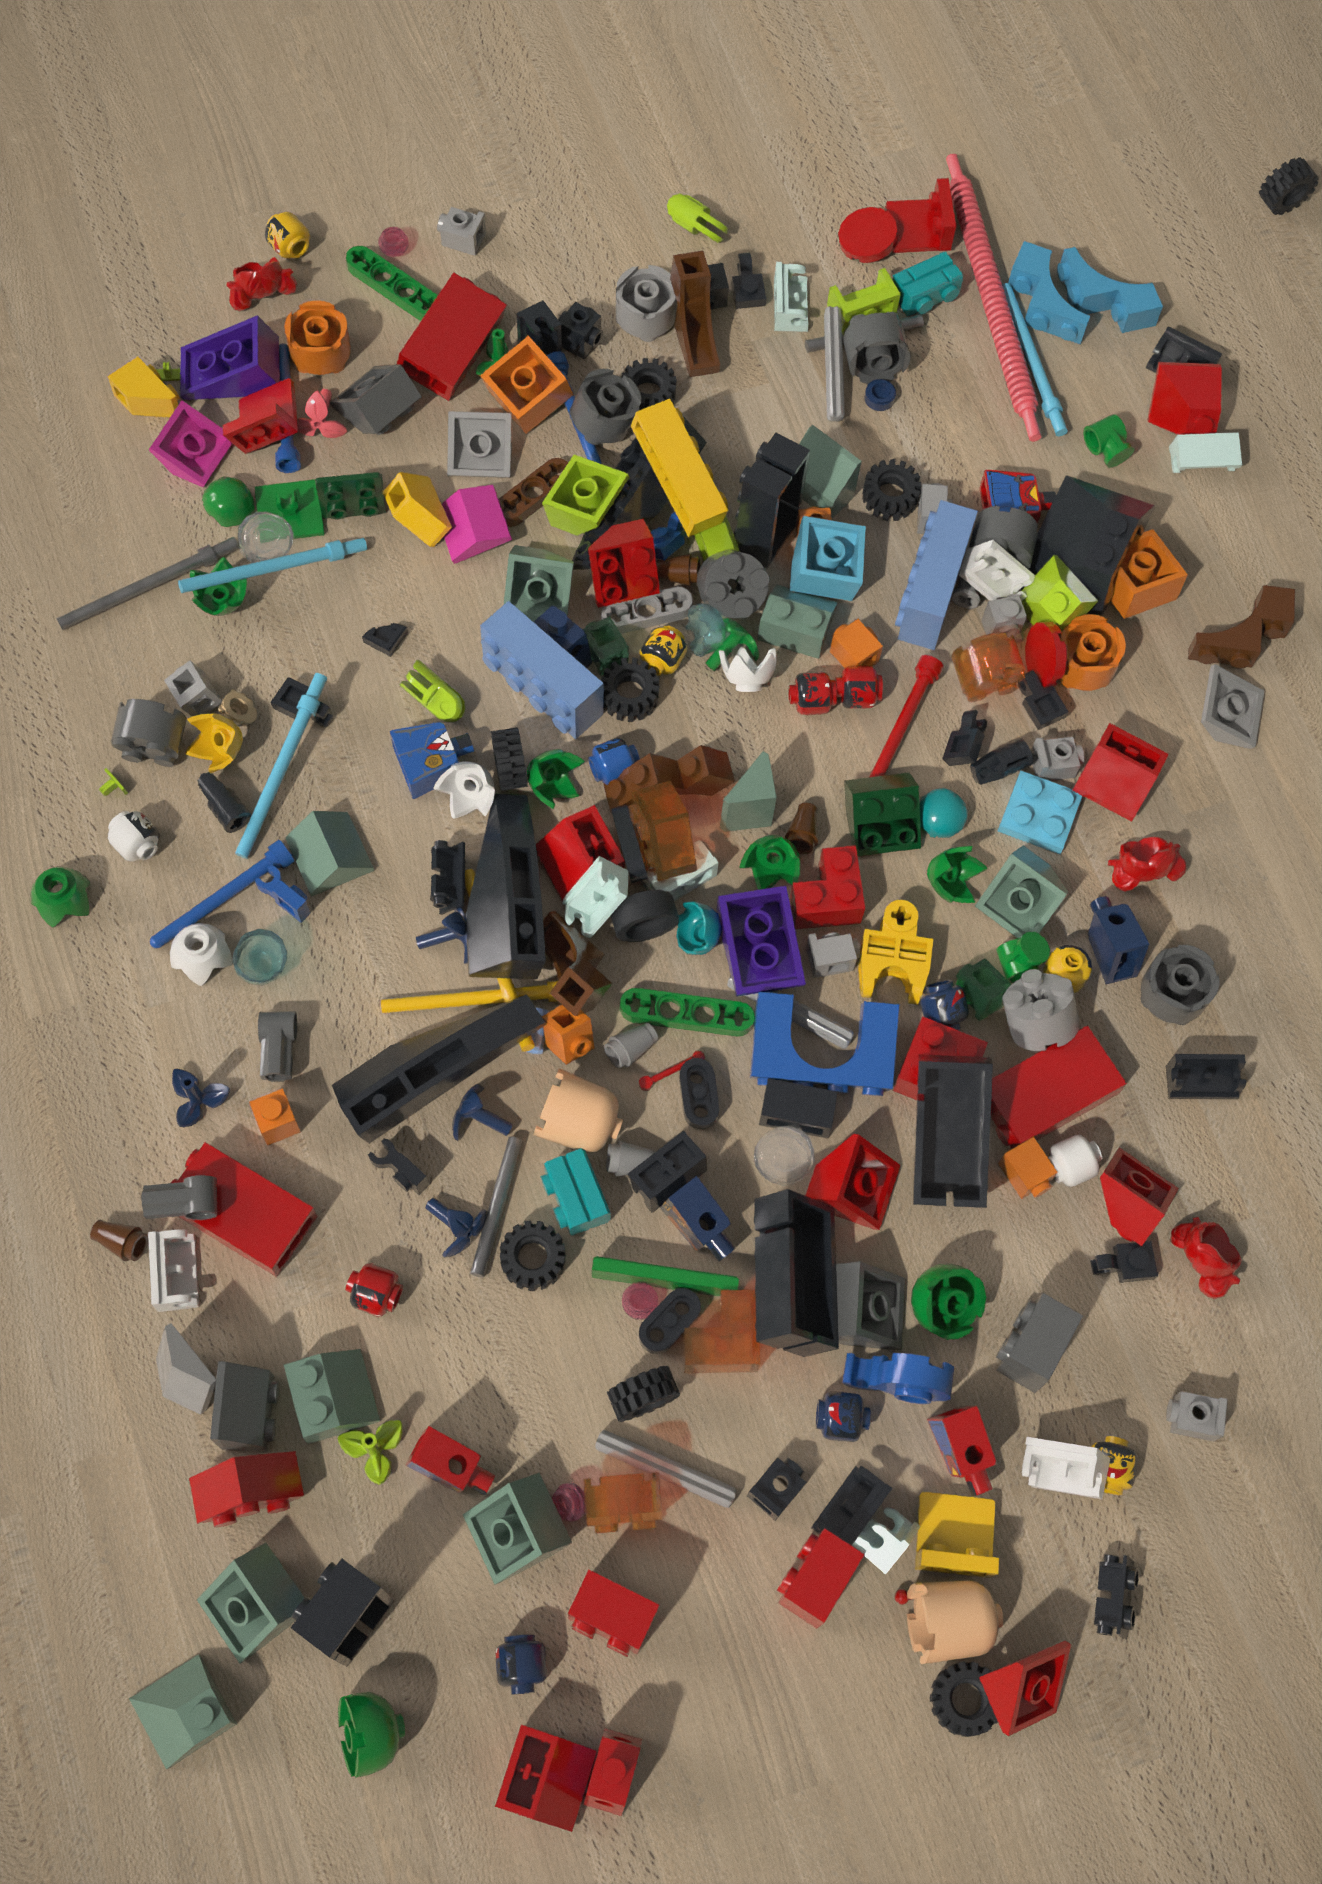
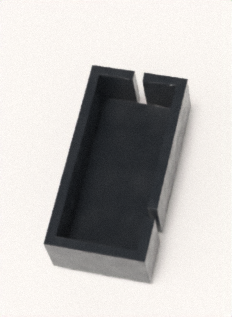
M775 432L768 443L764 441L756 454L755 463L752 467L747 465L740 476L739 483L742 484V488L737 497V502L740 503V506L735 515V520L738 523L733 533L739 552L753 556L766 569L796 527L798 510L801 509L800 505L802 504L810 454L809 449Z
M918 1055L913 1205L946 1206V1191H953L954 1207L987 1208L993 1074L991 1057Z
M790 1189L754 1199L755 1231L760 1232V1236L755 1237L754 1252L756 1342L777 1349L783 1348V1351L802 1357L839 1349L835 1208Z
M341 1558L337 1565L331 1562L323 1571L317 1581L321 1587L313 1598L305 1597L292 1614V1618L296 1621L291 1626V1629L326 1656L348 1667L368 1639V1636L354 1625L360 1620L374 1631L394 1603V1600L380 1586Z

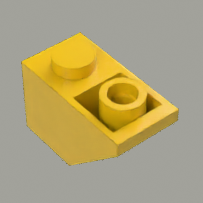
M138 356L108 376L114 396L132 415L170 418L178 407L180 397L171 384L165 385L161 381V377L155 367L151 364L147 366Z
M399 472L383 491L393 517L428 546L435 547L452 528L430 477Z

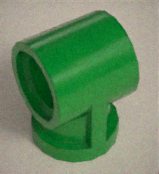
M1112 414L1084 428L1083 436L1087 448L1094 455L1103 454L1105 457L1104 463L1108 468L1120 465L1133 454L1134 448L1130 443H1126L1127 431L1119 416Z
M1026 932L1019 939L1005 942L996 949L1007 983L1018 981L1025 971L1039 970L1038 965L1044 963L1050 956L1048 942L1036 932Z

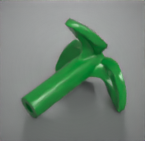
M502 329L493 330L488 338L486 354L493 361H483L478 365L476 374L479 376L509 351L505 343V333Z
M724 618L717 622L715 629L728 632L730 635L705 662L712 671H715L721 665L719 650L724 651L727 658L738 644L747 645L754 661L758 660V646L754 638L743 626L729 618Z

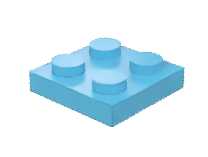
M1020 770L998 832L1061 854L1082 795L1074 792L1073 789Z

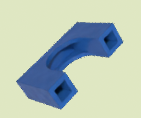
M758 992L750 1078L757 1079V1085L766 1086L767 1080L770 1078L813 1087V1084L828 1085L827 1090L838 1093H848L849 1087L863 1088L862 1095L883 1096L884 1090L889 1091L893 1089L899 1004L864 1001L860 1007L858 1042L853 1055L841 1066L824 1069L814 1067L805 1062L793 1047L791 1022L794 995Z

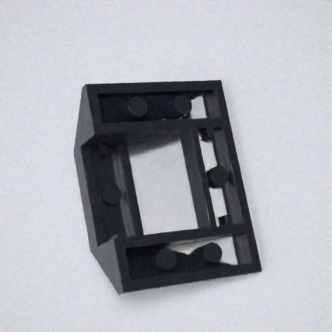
M1066 475L1038 531L1032 563L1028 570L1036 575L1053 555H1057L1098 600L1087 614L1103 616L1114 593L1113 580L1135 535L1142 536L1155 509V505Z

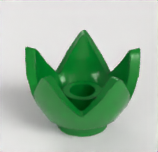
M222 557L212 572L230 569L233 566L225 557ZM190 570V578L208 574L198 570ZM247 579L194 590L192 601L207 614L214 616L228 615L234 612L243 602L246 594ZM219 595H225L221 599L216 598Z
M562 749L545 751L533 758L528 765L527 777L529 785L537 798L554 809L555 803L553 798L579 797V792L568 773L582 765L585 761Z
M766 835L757 839L749 846L743 855L739 868L752 869L758 890L771 888L780 879L792 885L798 882L800 855L788 839L779 835Z
M959 846L947 849L938 854L929 863L927 869L928 879L935 892L948 903L953 901L975 903V899L966 885V881L987 870V866L966 854L967 852H972L973 846Z
M57 866L43 871L33 883L30 895L31 904L36 906L41 917L52 928L66 914L88 916L89 900L86 888L90 885V881L79 871L69 867ZM54 886H63L60 891L55 893L52 892V888Z

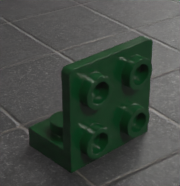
M379 472L319 477L315 479L323 519L339 520L345 517L361 515L371 517L386 513L383 478Z

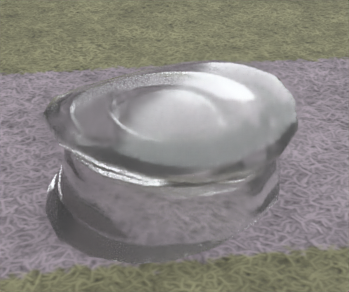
M255 512L247 516L239 525L237 536L239 550L243 557L252 563L286 556L293 545L294 533L292 527L285 519L276 514Z
M792 1126L778 1127L767 1132L755 1146V1166L761 1176L774 1184L787 1186L803 1180L809 1174L815 1162L814 1148L810 1137L801 1129Z

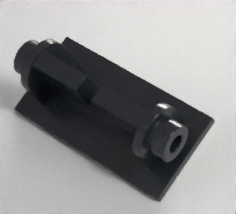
M437 840L434 842V846L431 847V869L440 872V875H431L430 900L433 902L434 907L439 908V914L441 915L465 905V842L449 847L447 841Z
M1104 1555V1561L1099 1562L1097 1589L1111 1592V1599L1096 1598L1094 1625L1097 1626V1634L1112 1636L1113 1629H1117L1116 1634L1126 1640L1128 1630L1134 1629L1136 1616L1135 1607L1130 1606L1132 1590H1137L1139 1583V1569L1134 1567V1561L1127 1555H1123V1564L1119 1563V1557L1114 1555Z

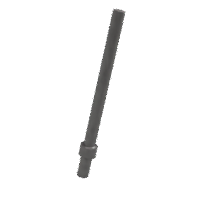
M234 536L212 547L208 544L197 549L198 553L56 619L62 630L69 628L179 577L190 570H194L202 565L208 567L217 563V558L239 549V545Z

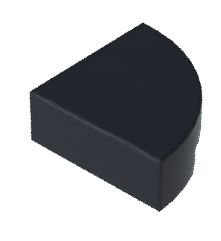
M391 623V625L378 628L373 627L362 636L363 643L391 657L407 635L408 629L406 626L397 623Z

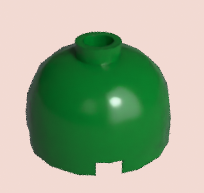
M938 1264L925 1270L917 1278L912 1289L911 1304L915 1318L927 1331L945 1340H957L968 1335L974 1329L970 1325L975 1321L976 1316L981 1318L985 1311L986 1292L984 1283L972 1271L956 1264Z
M372 1692L354 1693L340 1698L338 1724L339 1727L344 1726L345 1741H341V1747L351 1777L355 1776L357 1778L383 1770L393 1762L399 1749V1739L405 1737V1723L402 1714H395L392 1705L383 1696Z

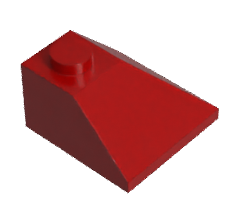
M1158 362L1147 418L1148 422L1177 435L1216 433L1221 414V364Z
M853 1134L815 1165L805 1196L833 1206L836 1217L874 1230H880L900 1164L861 1135Z
M1120 1147L1100 1176L1111 1226L1116 1228L1117 1232L1124 1239L1136 1242L1142 1246L1165 1216L1179 1188Z

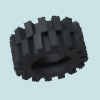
M1304 158L1290 159L1288 164L1287 162L1282 163L1280 169L1275 168L1272 171L1274 173L1272 176L1268 175L1266 177V183H1262L1259 194L1274 215H1283L1285 211L1287 213L1291 212L1294 206L1296 208L1299 207L1302 200L1306 201L1309 198L1308 194H1312L1315 191L1314 187L1318 185L1319 182L1317 180L1319 178Z
M643 358L642 364L635 360L633 361V366L631 367L628 364L625 368V373H622L621 378L623 375L627 376L636 386L643 383H653L660 387L658 392L652 394L640 392L641 404L639 411L667 399H671L674 405L677 380L673 369H668V364L664 361L661 365H658L659 359L653 358L652 363H648V358Z
M890 459L889 465H886L885 460L879 462V466L874 464L866 474L862 492L863 503H866L868 511L874 508L873 516L878 518L880 513L883 514V520L888 521L889 516H893V521H898L900 514L903 518L908 517L909 512L913 513L920 496L922 483L919 482L920 475L919 473L914 474L915 468L911 465L906 469V462L902 460L900 465H895L896 459ZM884 484H894L899 486L904 493L900 496H888L880 490V487Z
M632 657V663H627V658H621V665L614 661L611 663V670L609 668L604 670V677H601V681L604 683L603 707H608L607 713L612 716L614 713H617L616 719L622 721L623 716H628V722H633V717L636 715L640 721L644 719L645 712L648 716L653 713V707L656 708L658 704L660 690L659 676H656V670L653 667L648 670V663L643 660L642 664L638 665V658ZM635 682L642 687L643 691L638 697L626 698L618 693L617 688L621 683Z
M518 727L491 731L500 790L528 787Z
M531 1220L524 1221L525 1225L519 1226L517 1224L513 1226V1231L511 1233L507 1232L504 1236L505 1240L501 1242L500 1246L501 1267L510 1283L514 1282L517 1288L523 1289V1287H526L528 1291H535V1288L541 1287V1290L547 1288L549 1283L554 1284L557 1281L558 1275L563 1273L564 1263L566 1262L565 1245L560 1234H556L551 1225L546 1227L541 1221H537V1224H531ZM537 1243L545 1248L547 1259L541 1267L529 1269L520 1263L518 1258L519 1252L526 1244Z
M660 1366L657 1369L653 1368L648 1372L639 1373L637 1376H632L627 1381L620 1382L615 1387L609 1389L610 1391H607L613 1410L620 1422L632 1420L635 1417L643 1416L645 1413L655 1411L654 1409L661 1408L666 1403H671L680 1395L669 1366Z
M959 1662L942 1670L937 1675L938 1678L933 1681L931 1686L933 1691L930 1694V1702L933 1704V1709L931 1710L933 1715H936L939 1719L938 1723L942 1727H946L949 1730L948 1732L954 1735H961V1737H970L988 1732L994 1724H997V1718L979 1678L991 1672L987 1667H981L979 1663ZM961 1683L972 1684L981 1695L980 1708L973 1715H963L953 1705V1691Z

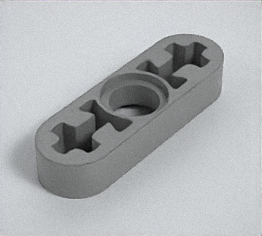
M672 587L660 590L659 594L604 606L601 612L602 627L606 632L618 635L685 619L692 610V595L683 587ZM678 599L680 603H683V607L677 608V605L673 604V600ZM661 602H663L665 612H661ZM643 605H651L655 608L656 612L652 616L645 617L639 614L638 609ZM630 609H632L633 619H630V614H628ZM617 614L618 618H621V621L615 622V620L611 618V615Z

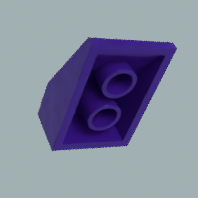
M258 315L181 347L180 397L183 400L245 397L280 382L279 336Z
M780 886L718 896L716 911L722 926L721 938L736 997L805 986L806 982L787 887Z

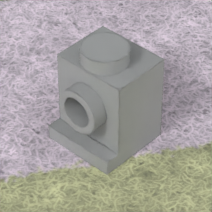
M454 207L450 208L448 214L442 213L437 224V231L441 234V245L475 256L486 234L485 213L479 211L476 215Z
M939 483L922 484L918 500L917 534H924L930 511L937 512L940 500L953 503V499H947L948 486Z
M1019 595L988 601L982 618V624L991 648L1022 642L1021 631L1027 616Z
M191 660L179 667L164 680L180 708L190 716L208 714L222 702V698L216 693L204 671Z
M1073 737L1050 740L1036 738L1031 749L1035 776L1049 781L1075 778L1080 765L1084 764L1083 748L1081 745L1075 746Z
M838 932L828 933L818 940L816 933L809 934L806 951L813 978L854 970L857 958H860L861 954L857 938L851 937V933L841 935Z
M1181 1391L1174 1396V1399H1170L1168 1402L1166 1420L1171 1422L1170 1433L1213 1442L1224 1436L1227 1399L1221 1397L1217 1399ZM1193 1408L1202 1410L1201 1420L1193 1416Z

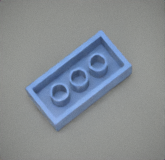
M940 500L937 512L930 511L924 536L921 538L915 563H913L908 585L904 591L895 626L900 627L898 640L935 650L967 549L977 510Z
M510 601L506 602L480 625L483 650L482 659L486 666L493 672H500L514 691H521L529 698L531 705L538 712H545L550 716L559 731L564 734L568 732L574 739H577L603 715L604 683Z

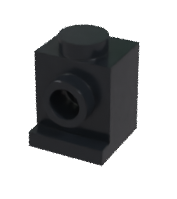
M777 1457L750 1489L747 1497L776 1521L807 1483L801 1478L805 1472L790 1458L783 1462ZM783 1478L787 1483V1488L784 1491L776 1490L773 1485L774 1479Z

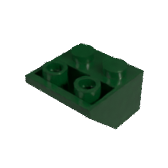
M910 772L844 780L846 816L852 846H856L857 856L921 849L919 785Z

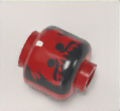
M847 666L843 669L841 677H835L837 697H841L842 705L845 708L870 709L875 706L876 701L882 700L883 678L882 675H877L875 668L872 666Z
M825 672L799 673L795 678V684L788 686L789 704H795L797 712L801 715L827 714L831 706H836V682L834 679L830 680L829 675Z
M368 1263L359 1272L352 1271L345 1291L351 1293L350 1303L353 1308L376 1317H382L388 1311L394 1312L403 1291V1284L399 1283V1277L396 1272L373 1263Z

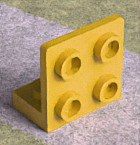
M921 1492L918 1507V1524L921 1527L917 1532L915 1570L992 1578L997 1575L999 1558L993 1557L995 1501L985 1498Z

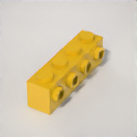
M667 399L637 411L631 428L687 536L690 537L721 524L728 512V502L724 493L718 491L714 484V477L710 466L707 463H703L699 455L696 439L693 436H689L684 426L685 422L681 411L674 407L671 399Z

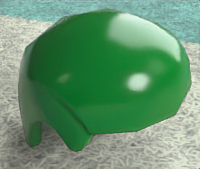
M223 476L211 482L202 496L203 506L209 517L212 516L223 527L240 525L248 520L254 511L253 496L246 484L238 478Z

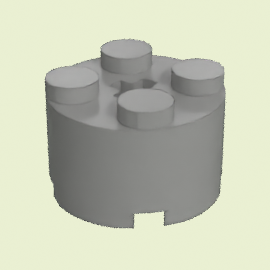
M648 265V269H638L639 266L626 270L617 281L616 321L630 335L639 337L645 342H651L657 336L666 333L673 326L676 319L677 300L670 281L671 274L653 265Z
M1036 969L1028 970L1022 974L1021 979L1014 982L1006 990L1002 997L1009 1031L1014 1042L1021 1048L1031 1051H1045V1045L1057 1043V1046L1060 1047L1070 1042L1079 1031V1016L1070 979L1055 974L1042 973Z

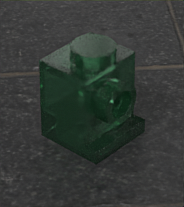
M610 616L601 621L594 620L582 629L587 635L591 658L600 676L604 674L606 668L611 670V663L614 661L621 665V658H627V663L629 662V646Z
M986 958L974 965L971 963L965 965L956 975L958 979L956 985L963 987L967 1003L976 1011L974 1017L978 1021L1003 1008L1002 997L1012 984Z

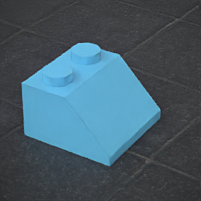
M803 516L792 559L790 591L852 601L863 584L866 526Z

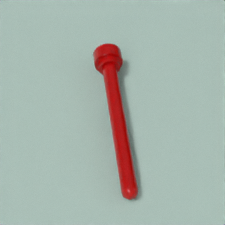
M922 655L915 667L917 680L869 777L884 776L928 685L937 681L944 669L943 663L937 658L930 655Z

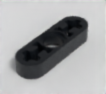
M627 804L611 808L631 884L648 879Z

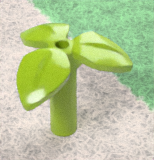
M390 1420L381 1424L377 1428L375 1435L372 1433L365 1434L364 1431L352 1430L340 1434L337 1439L342 1450L353 1458L362 1457L367 1453L370 1455L364 1467L365 1473L372 1482L381 1485L388 1479L391 1473V1461L381 1452L382 1450H390L398 1446L403 1433V1425L400 1420Z

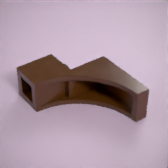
M704 251L673 255L670 281L678 304L675 330L689 377L719 373L720 362L714 340L710 309L711 274Z
M1263 585L1254 601L1252 614L1245 621L1233 628L1220 632H1197L1188 648V660L1199 661L1203 664H1226L1234 668H1252L1261 653V637L1265 636L1269 639L1285 638L1293 626L1295 618V589Z
M700 745L678 760L649 753L624 769L617 780L614 779L608 785L605 783L603 785L610 813H612L611 808L627 804L630 810L649 801L670 796L689 794L713 796L734 783L735 779L727 752Z
M556 911L549 912L543 920L545 954L555 967L558 976V982L549 994L574 1016H578L594 1010L613 984L596 969L605 954L572 925L568 926L565 919Z

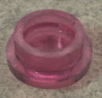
M398 227L386 228L378 240L381 252L391 257L404 254L409 247L407 235Z
M634 1283L627 1287L622 1295L623 1310L629 1317L636 1320L646 1319L658 1306L656 1291L646 1283Z
M572 1482L562 1484L552 1496L554 1505L562 1520L573 1522L585 1515L587 1511V1498L584 1491L577 1484Z

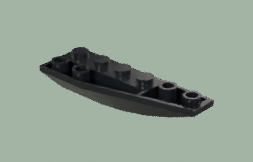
M684 417V426L689 436H693L696 439L700 454L707 442ZM636 437L630 446L621 453V460L615 467L616 470L628 473L629 479L600 525L584 533L572 559L574 562L573 570L591 569L588 548L611 526L644 519L646 525H648L669 500Z
M494 794L466 911L469 977L538 979L546 962L539 866L527 795Z
M526 994L390 1045L332 1084L339 1106L360 1138L370 1144L545 1026L546 1022Z

